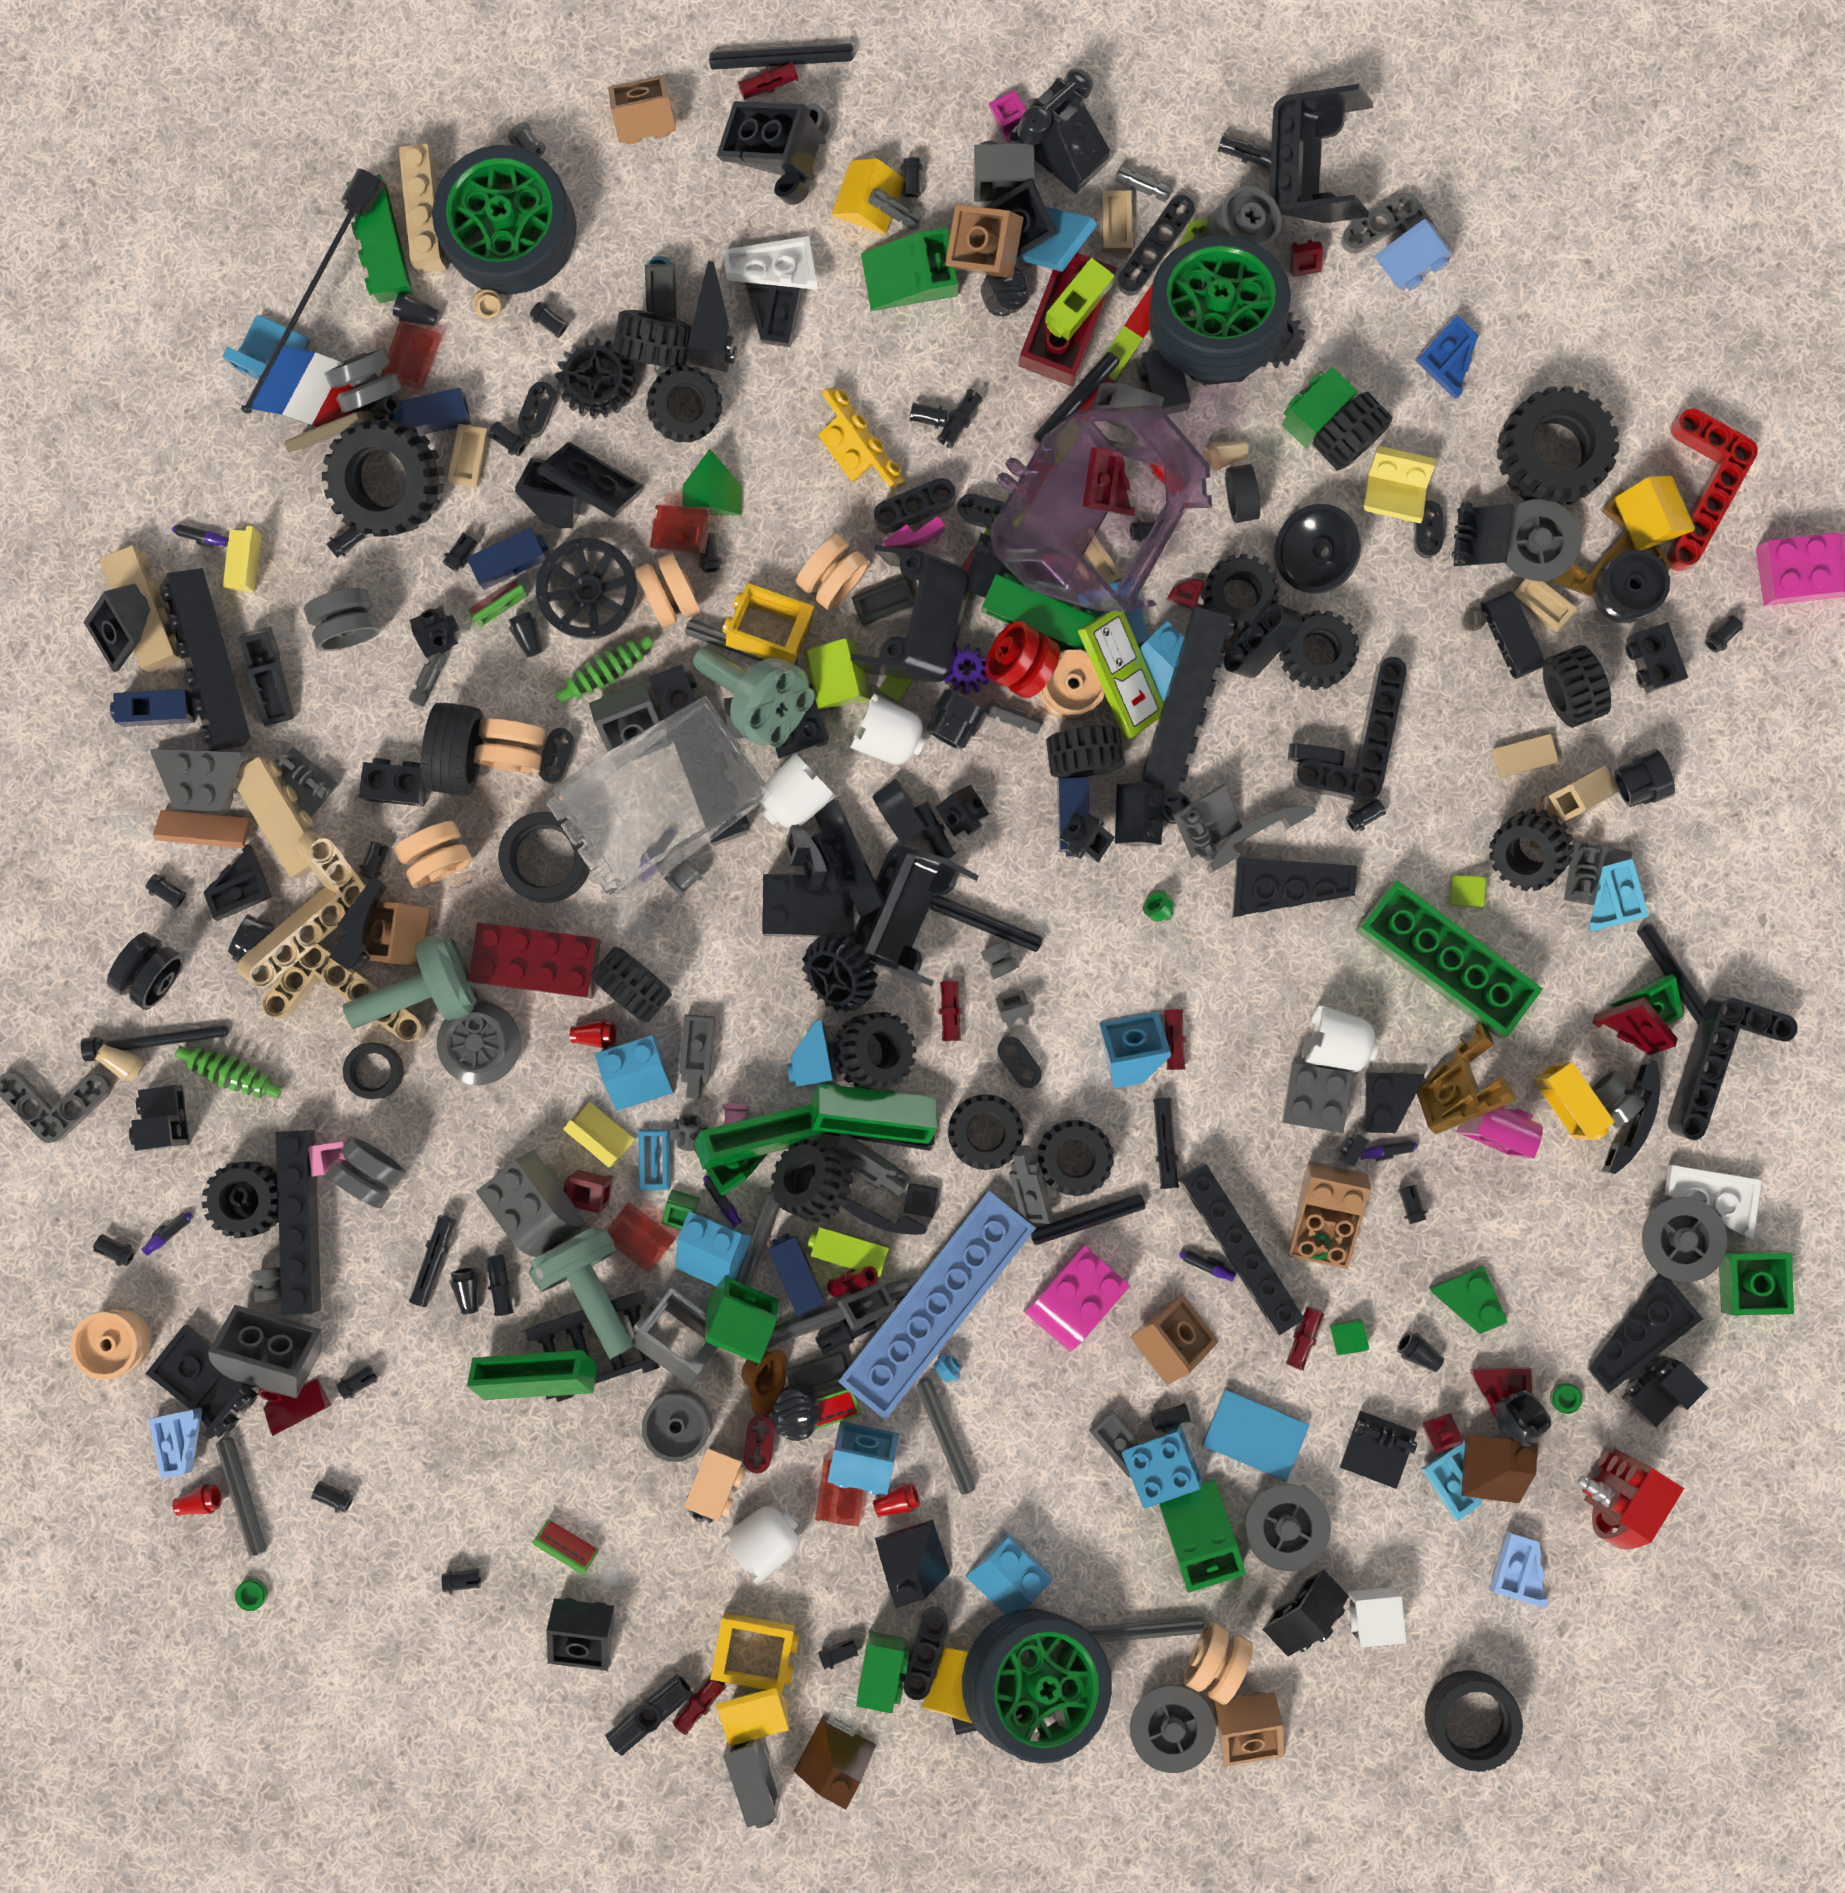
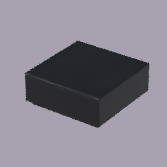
M909 1183L904 1213L933 1218L938 1188Z

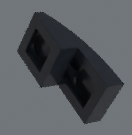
M897 779L892 780L872 796L879 811L902 845H906L929 827L912 805L913 800Z
M798 824L791 825L785 840L790 865L802 866L808 890H818L821 888L827 873L823 858L810 836Z

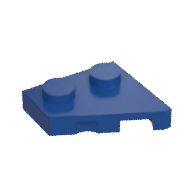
M1456 315L1415 361L1456 399L1462 394L1463 379L1465 373L1469 370L1470 355L1475 348L1478 335Z

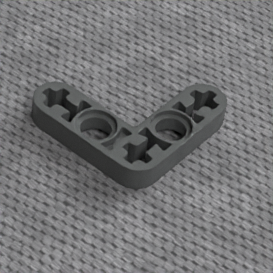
M1403 192L1369 212V217L1360 218L1350 224L1342 235L1341 243L1346 251L1359 253L1398 228L1404 234L1423 219L1428 220L1432 224L1433 222L1418 199L1411 193ZM1400 202L1403 205L1410 204L1409 213L1403 210L1395 218L1393 217L1392 213L1398 210ZM1377 216L1383 217L1388 223L1387 228L1384 230L1376 229L1372 224V219ZM1366 226L1368 233L1364 234L1359 241L1360 244H1358V242L1353 241L1351 243L1349 241L1352 235L1351 233H1353L1355 236L1359 235L1364 231Z
M9 1072L0 1076V1097L40 1140L47 1143H55L64 1139L111 1092V1082L107 1077L100 1074L88 1075L52 1108L21 1074ZM16 1080L17 1083L14 1085L15 1089L19 1093H25L27 1091L28 1094L20 1098L18 1094L14 1091L7 1092L6 1089L8 1088V1084L6 1083V1081ZM91 1082H101L99 1086L100 1094L92 1093L86 1099L79 1095V1092L81 1094H88L92 1090ZM30 1099H34L39 1104V1110L34 1116H29L25 1112V1104ZM72 1100H77L81 1105V1112L76 1117L70 1116L67 1112V1105ZM43 1118L48 1124L56 1123L55 1132L57 1134L47 1135L46 1132L49 1130L44 1122L36 1124L35 1121Z

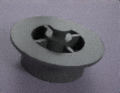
M1532 499L1518 504L1513 508L1507 563L1505 564L1518 576L1531 581H1549L1560 577L1574 565L1581 550V531L1576 519L1569 510L1557 502Z
M484 1001L476 1002L471 1014L451 1021L444 1019L437 1036V1052L444 1068L457 1080L471 1085L490 1084L503 1078L516 1064L521 1049V1036L513 1017L500 1006Z
M1677 1197L1659 1204L1649 1214L1642 1231V1246L1648 1262L1659 1274L1673 1281L1694 1282L1706 1278L1721 1264L1727 1249V1232L1719 1214L1707 1203L1695 1198Z
M1282 1484L1268 1488L1255 1498L1246 1515L1245 1534L1249 1547L1261 1562L1277 1570L1296 1571L1313 1564L1325 1551L1330 1538V1518L1324 1504L1314 1493L1298 1485Z
M1165 1685L1151 1690L1137 1703L1130 1720V1736L1135 1751L1150 1767L1161 1772L1180 1773L1196 1767L1208 1756L1215 1741L1216 1724L1211 1708L1197 1692L1184 1686Z

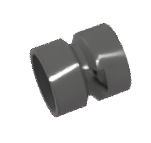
M1616 1070L1601 1078L1591 1089L1615 1123L1612 1125L1618 1128L1631 1120L1643 1108L1645 1101L1634 1089H1626L1627 1082Z

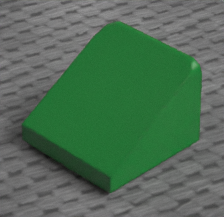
M672 1189L666 1202L661 1224L681 1230L688 1212L697 1211L700 1197Z
M1354 1319L1330 1325L1337 1356L1370 1350L1362 1320Z

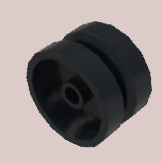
M1630 550L1619 554L1598 572L1593 582L1592 596L1596 607L1605 617L1617 623H1632L1643 619L1665 602L1670 591V576L1666 565L1658 556L1645 550Z
M143 932L133 938L120 952L108 973L107 986L120 995L129 994L132 1003L143 1010H148L154 1007L167 994L182 970L184 956L171 947L166 946L162 948L159 939L147 932Z

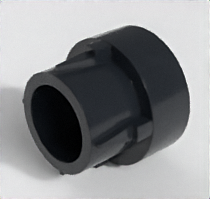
M943 690L931 714L932 719L926 730L941 742L955 749L962 750V748L966 747L971 737H975L976 733L979 732L988 714L970 700L954 692Z
M1657 749L1636 755L1631 759V762L1620 766L1619 769L1614 771L1615 783L1620 790L1619 794L1629 807L1641 803L1644 805L1651 802L1656 803L1675 794V784L1671 770L1664 756Z

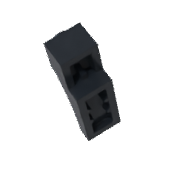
M271 626L242 633L238 640L247 664L246 673L264 726L294 719L295 715L280 662V652Z
M374 876L337 924L346 934L329 956L334 962L352 974L356 970L361 971L371 958L368 955L371 949L366 945L368 928L374 910L387 889L385 884Z

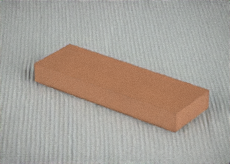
M160 810L153 836L158 841L245 848L251 822L249 818Z

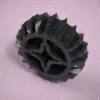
M596 337L594 345H590L589 341L584 338V347L579 349L578 345L573 343L574 353L571 354L564 351L563 354L567 362L558 361V367L562 371L555 374L556 379L560 381L556 387L559 392H563L561 399L564 403L569 402L570 410L575 411L579 408V414L582 417L590 410L592 419H596L598 411H601L603 417L607 418V409L612 407L613 412H619L618 402L627 406L628 401L623 395L632 396L634 393L630 386L636 384L635 377L631 376L635 369L633 365H629V358L621 356L612 349L613 344L611 341L607 340L602 346L600 339ZM590 359L587 367L577 369L583 362ZM601 359L609 360L616 365L619 374L603 369ZM598 370L601 379H598V382H595L593 386L590 377L594 378L593 375L597 374ZM573 383H579L580 386L588 387L590 398L579 395L573 389ZM606 388H614L609 394L601 397L602 392Z
M832 932L818 937L805 950L806 954L802 958L805 963L802 971L807 974L804 980L811 985L809 991L816 992L817 1000L823 999L826 1007L833 1006L836 1012L843 1010L846 1013L857 1008L859 1009L872 998L878 986L875 981L879 975L873 971L876 964L870 962L869 956L871 953L866 954L863 951V944H855V938H847L844 932L841 934Z

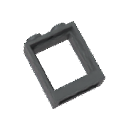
M670 1288L664 1297L658 1294L648 1308L652 1311L648 1319L642 1316L632 1329L636 1333L632 1343L638 1350L690 1386L717 1347L706 1342L690 1364L648 1334L649 1330L664 1310H666L705 1339L707 1313Z
M758 1738L733 1746H729L727 1742L723 1757L747 1828L754 1825L756 1828L766 1827L773 1823L774 1818H777L780 1797L761 1740Z

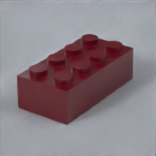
M1077 252L1062 272L1053 269L1022 348L1018 367L1063 384L1074 386L1110 290L1069 341L1063 336L1057 337L1047 328L1048 324L1045 323L1048 310L1091 257ZM1096 260L1112 274L1116 275L1117 267Z
M477 922L468 982L593 999L595 982L591 977V973L598 965L601 940L594 937Z

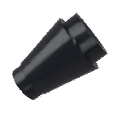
M408 292L406 295L398 294L393 308V316L398 317L399 321L435 326L439 314V309L434 308Z
M531 612L517 615L508 620L511 626L509 630L527 658L544 652L536 617L533 618Z
M463 1268L451 1272L452 1279L449 1280L461 1314L478 1312L479 1275L476 1274L475 1268Z
M1406 1333L1397 1346V1352L1401 1354L1402 1359L1433 1372H1437L1444 1363V1357L1419 1333Z

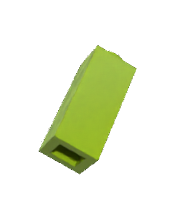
M1091 257L1048 310L1045 323L1048 324L1047 328L1055 336H1063L1069 341L1111 289L1115 275Z
M821 1225L818 1232L812 1230L807 1248L812 1249L811 1257L854 1270L862 1269L865 1266H872L876 1269L878 1277L881 1276L889 1246Z

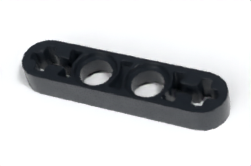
M1179 195L1169 202L1121 270L1118 278V287L1123 294L1134 296L1144 288L1189 224L1194 214V203L1189 197ZM1182 205L1186 206V214H1180L1176 224L1171 221L1176 212L1174 206L1178 208ZM1166 227L1172 232V238L1168 241H1162L1157 237L1156 231L1159 228ZM1144 251H1151L1155 255L1156 261L1153 264L1146 265L1141 262L1140 254ZM1137 267L1140 270L1136 279L1138 285L1132 284L1129 287L1126 285L1127 279L1125 276L1131 278Z

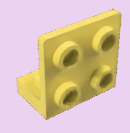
M1377 445L1368 471L1363 509L1378 515L1382 514L1404 521L1421 523L1424 516L1426 489L1435 467L1436 458Z

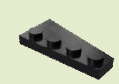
M1237 857L1232 917L1355 896L1357 866Z
M1658 1274L1588 1366L1587 1370L1606 1394H1608L1692 1329L1703 1318L1670 1279Z

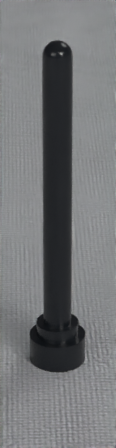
M225 1025L112 1041H103V1039H97V1037L83 1038L81 1040V1054L85 1062L97 1061L94 1058L103 1044L126 1051L225 1037L229 1034V1028Z

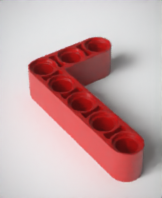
M1695 408L1685 410L1672 422L1670 427L1671 434L1677 441L1712 459L1717 464L1689 513L1692 523L1701 528L1702 536L1692 531L1676 537L1666 557L1672 565L1671 569L1675 571H1684L1699 561L1758 454V446L1751 438ZM1683 420L1691 423L1692 431L1684 427ZM1709 435L1717 438L1718 445L1711 443ZM1735 449L1743 452L1744 460L1736 456ZM1721 474L1729 477L1730 485L1722 481ZM1707 499L1712 500L1716 504V510L1708 507ZM1679 550L1687 553L1688 561H1683L1680 558Z

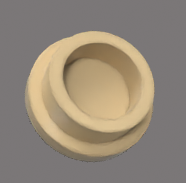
M488 288L479 290L474 295L472 301L476 314L485 319L496 317L501 312L503 306L500 295L495 290Z

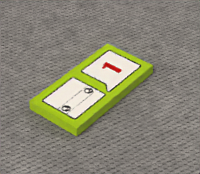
M1119 605L1111 608L1079 629L1078 633L1122 735L1126 740L1133 738L1157 721L1163 703L1122 606Z

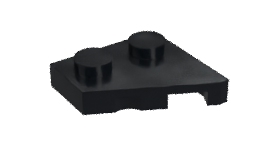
M745 282L762 343L791 347L802 289Z
M250 844L242 848L243 853L232 866L228 864L221 872L220 877L213 881L203 892L211 915L216 921L272 898L256 853Z
M1365 1072L1364 1132L1396 1133L1424 1080V1074Z

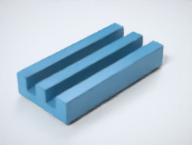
M638 1130L639 1191L670 1190L669 1130ZM645 1136H651V1184H646ZM657 1136H662L663 1184H658Z

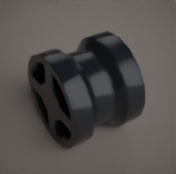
M1170 793L1164 798L1162 818L1168 823L1176 824L1173 814L1191 804V801L1183 793Z

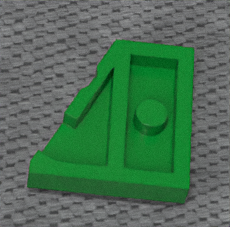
M1484 1266L1477 1267L1429 1287L1430 1292L1434 1296L1439 1298L1479 1334L1508 1323Z

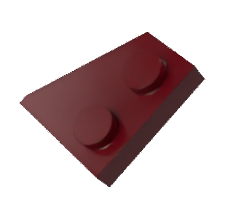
M1091 447L1082 507L1125 516H1135V507L1130 506L1127 494L1130 484L1125 474L1123 453L1100 447Z
M1645 997L1594 1015L1593 1024L1599 1028L1603 1024L1617 1031V1038L1634 1044L1638 1049L1649 1055L1676 1047L1678 1038Z
M1529 1367L1470 1369V1373L1496 1421L1497 1414L1494 1405L1497 1401L1521 1390H1526L1532 1394V1371Z

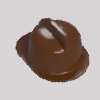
M780 1349L772 1352L765 1350L759 1364L747 1359L741 1370V1378L750 1390L751 1409L756 1415L761 1417L769 1415L773 1411L775 1399L785 1386L787 1356Z

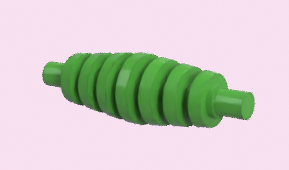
M647 635L638 642H633L631 639L625 641L628 645V648L625 650L620 644L614 646L619 653L616 656H613L609 649L604 651L608 658L606 662H603L598 654L593 658L598 664L597 668L593 669L588 661L584 666L589 673L583 675L580 669H578L575 674L579 679L573 682L571 677L567 678L566 682L568 684L565 685L566 687L555 693L560 703L562 704L572 697H577L578 700L584 698L581 694V691L586 689L589 695L595 693L591 688V685L594 683L597 684L600 690L606 688L601 681L603 677H606L612 685L616 682L611 674L614 670H616L620 678L623 677L625 673L621 666L626 664L628 669L631 670L634 667L631 660L636 658L638 662H641L643 660V652L654 646L649 636Z
M179 1046L175 1053V1057L187 1061L188 1069L193 1072L198 1069V1075L204 1078L208 1075L209 1081L214 1084L218 1082V1086L224 1089L229 1087L230 1090L235 1092L241 1089V1093L250 1095L253 1092V1096L257 1098H262L263 1095L267 1094L278 1099L282 1094L283 1088L272 1084L269 1075L263 1073L260 1076V1070L255 1067L250 1069L248 1063L244 1061L240 1063V1059L231 1056L229 1058L224 1053L217 1055V1052L213 1050H208L205 1053V1048L202 1047L190 1050Z

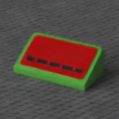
M515 578L469 608L468 611L473 621L479 627H482L527 598L528 593L519 579Z
M846 1388L815 1397L822 1409L816 1429L862 1415L856 1396Z
M550 1519L545 1522L532 1542L534 1546L582 1575L589 1569L599 1551Z

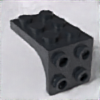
M186 1324L183 1325L145 1374L190 1410L201 1407V1420L207 1427L202 1437L206 1440L215 1436L219 1438L224 1432L229 1433L240 1420L237 1415L243 1408L248 1409L259 1396L256 1391L259 1388L235 1381L219 1372L209 1359L208 1351L212 1344Z

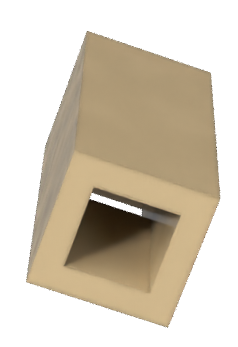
M1606 765L1554 792L1549 795V798L1562 822H1565L1620 790Z

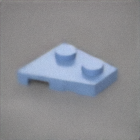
M201 1407L148 1419L161 1479L193 1471L202 1416Z

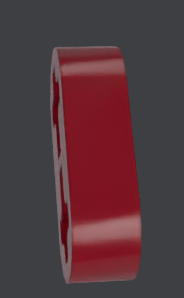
M759 1415L754 1416L747 1427L744 1465L746 1469L755 1474L766 1471L772 1460L775 1424H773L772 1418L768 1415L762 1417ZM762 1420L765 1421L766 1427H770V1432L764 1433L763 1441H757L758 1431L753 1430V1426L758 1425L759 1421ZM756 1446L762 1447L761 1457L766 1458V1462H761L759 1467H755L754 1461L749 1460V1456H754Z

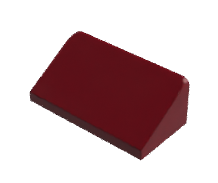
M316 1379L303 1386L298 1398L283 1396L281 1401L272 1402L264 1406L263 1409L272 1436L330 1407L331 1403L319 1379Z

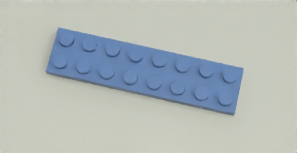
M988 1190L899 1302L896 1309L892 1311L846 1369L838 1382L886 1420L1036 1228Z

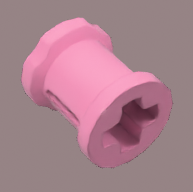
M722 1104V1109L725 1110L724 1125L745 1120V1114L749 1110V1105Z

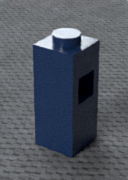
M461 388L399 401V411L396 414L388 415L389 420L399 421L404 426L410 425L416 428L419 436L456 428L458 424H471L466 397Z
M529 528L466 558L478 584L485 590L543 563L546 559L544 552L548 551L549 548L542 534L536 536L533 529Z
M186 689L113 693L114 702L110 704V714L112 719H114V723L123 727L195 723L192 707V697H194V694Z
M1058 778L1059 852H1066V857L1077 858L1066 851L1068 845L1059 836L1074 813L1084 817L1088 816L1089 778Z
M789 1233L773 1239L774 1245L769 1247L768 1251L796 1315H801L825 1304L826 1300L798 1236L790 1238Z

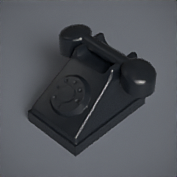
M1079 68L1070 69L1064 80L1060 77L1057 78L1046 92L1039 98H1035L1030 107L1025 110L1019 125L1012 130L1009 137L1011 141L1021 140L1028 145H1034V160L1051 174L1055 171L1054 176L1075 194L1099 173L1113 156L1084 104V99L1088 98L1094 86L1093 79L1088 72Z
M734 101L716 156L723 162H731L781 175L775 183L774 193L788 205L799 204L805 200L809 193V185L806 180L815 179L813 163L819 145L826 144L824 136L830 128L829 115L815 103L805 106L804 104Z

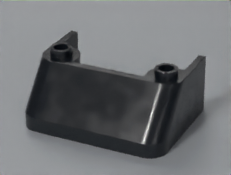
M1359 83L1286 95L1281 97L1274 105L1269 195L1275 200L1281 214L1320 223L1369 217V211L1355 194L1336 197L1333 193L1329 192L1319 193L1321 139L1334 137L1342 130L1346 112L1373 108V101Z
M875 545L874 551L888 565L900 567L901 573L907 579L919 581L907 638L895 636L887 639L882 645L879 658L851 654L850 660L865 673L928 682L944 681L952 670L970 585L968 573L957 564L920 550Z
M902 845L894 846L888 852L876 879V884L885 904L866 917H860L852 935L855 938V944H863V951L866 954L871 953L869 956L870 962L932 987L933 980L917 973L922 965V956L920 951L912 948L934 895H946L956 886L958 876L977 881L979 875L944 857Z

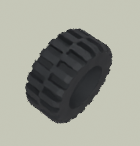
M1555 386L1546 388L1542 393L1537 391L1530 395L1526 401H1523L1504 423V429L1500 432L1497 441L1501 446L1496 450L1497 459H1503L1499 469L1502 475L1508 474L1510 477L1507 484L1511 489L1518 487L1521 490L1519 496L1527 500L1531 496L1535 499L1557 502L1561 505L1566 502V504L1570 505L1589 495L1608 477V473L1613 469L1616 463L1614 456L1619 452V443L1614 442V439L1619 435L1618 428L1610 424V421L1613 419L1611 412H1604L1601 409L1604 403L1598 398L1594 401L1589 399V392L1581 389L1578 393H1574V388L1570 386H1563L1560 391H1557ZM1553 423L1562 425L1573 432L1580 443L1582 458L1578 467L1570 471H1561L1543 463L1533 445V434L1537 427L1542 424Z
M394 420L365 421L355 424L353 428H346L340 433L341 439L333 440L329 446L333 452L332 454H325L323 464L328 465L327 471L322 472V481H327L328 489L324 490L326 499H333L335 504L331 506V509L336 515L342 514L344 516L342 522L348 527L356 526L357 532L365 535L373 534L374 537L393 536L419 528V524L426 523L432 517L430 512L437 510L440 504L437 496L444 491V484L439 483V476H444L443 467L437 466L436 460L440 458L437 450H431L428 447L431 443L425 435L419 436L416 428L410 425L404 426L402 422ZM382 449L393 453L402 463L406 473L404 495L397 504L390 507H383L373 502L366 494L362 485L361 470L367 456L375 450Z

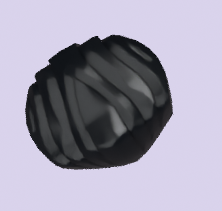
M1016 266L1013 278L985 276L980 293L988 311L995 316L1006 317L1010 313L1018 312L1028 303V279Z
M250 914L246 915L228 949V952L233 956L232 959L239 963V960L274 931V923L256 919V917Z
M789 1385L775 1399L772 1413L773 1424H775L776 1431H779V1434L786 1439L801 1441L809 1438L815 1431L822 1409L814 1397L812 1389L805 1386L792 1387Z
M1526 1390L1507 1395L1508 1397L1497 1401L1494 1406L1500 1431L1513 1438L1516 1442H1519L1522 1446H1533L1538 1438L1551 1427V1420L1545 1408L1533 1394Z

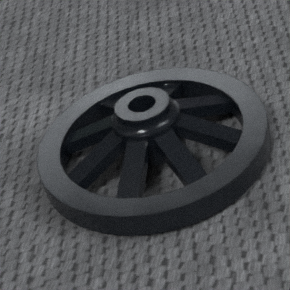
M578 538L565 542L555 548L543 561L536 579V597L545 618L561 633L577 639H598L618 630L631 616L638 596L636 574L627 557L614 545L596 538ZM585 550L604 554L593 575L589 574ZM575 553L580 572L578 578L558 565L561 560ZM615 560L623 570L624 576L601 583L611 561ZM553 572L569 583L572 589L548 592V582L551 573ZM626 586V595L622 605L604 596L605 592ZM592 587L593 593L589 596L584 595L585 589ZM576 599L562 618L556 615L550 605V602ZM598 603L616 613L610 620L599 625L596 607ZM587 606L590 627L571 625L570 623L582 608Z

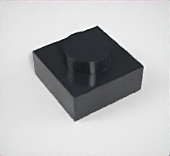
M1353 1134L1351 1138L1347 1136L1338 1152L1342 1153L1338 1160L1354 1167L1369 1140L1359 1134Z

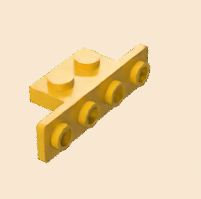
M838 388L824 389L821 393L837 414V417L818 436L850 481H857L874 466L889 487L903 484L905 480L901 476V469L885 454L881 441L872 436L867 429L866 420L854 411L849 404L850 399L848 395Z

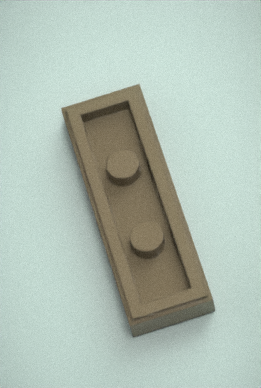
M372 411L356 412L287 439L284 444L288 452L301 450L338 436L346 428L355 427L357 423L375 419Z

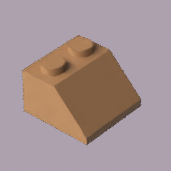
M665 75L608 87L610 107L619 143L635 144L646 137L663 138L676 131Z
M955 204L945 266L985 275L1013 278L1023 217L1007 210Z
M379 901L368 928L366 945L371 949L368 954L371 956L369 961L419 967L415 944L425 938L426 930L429 926L428 915L430 908Z
M1180 1294L1145 1321L1130 1336L1166 1385L1191 1373L1219 1342L1183 1294Z
M1257 1692L1247 1697H1233L1225 1705L1215 1702V1717L1224 1767L1284 1757L1283 1722L1275 1692Z

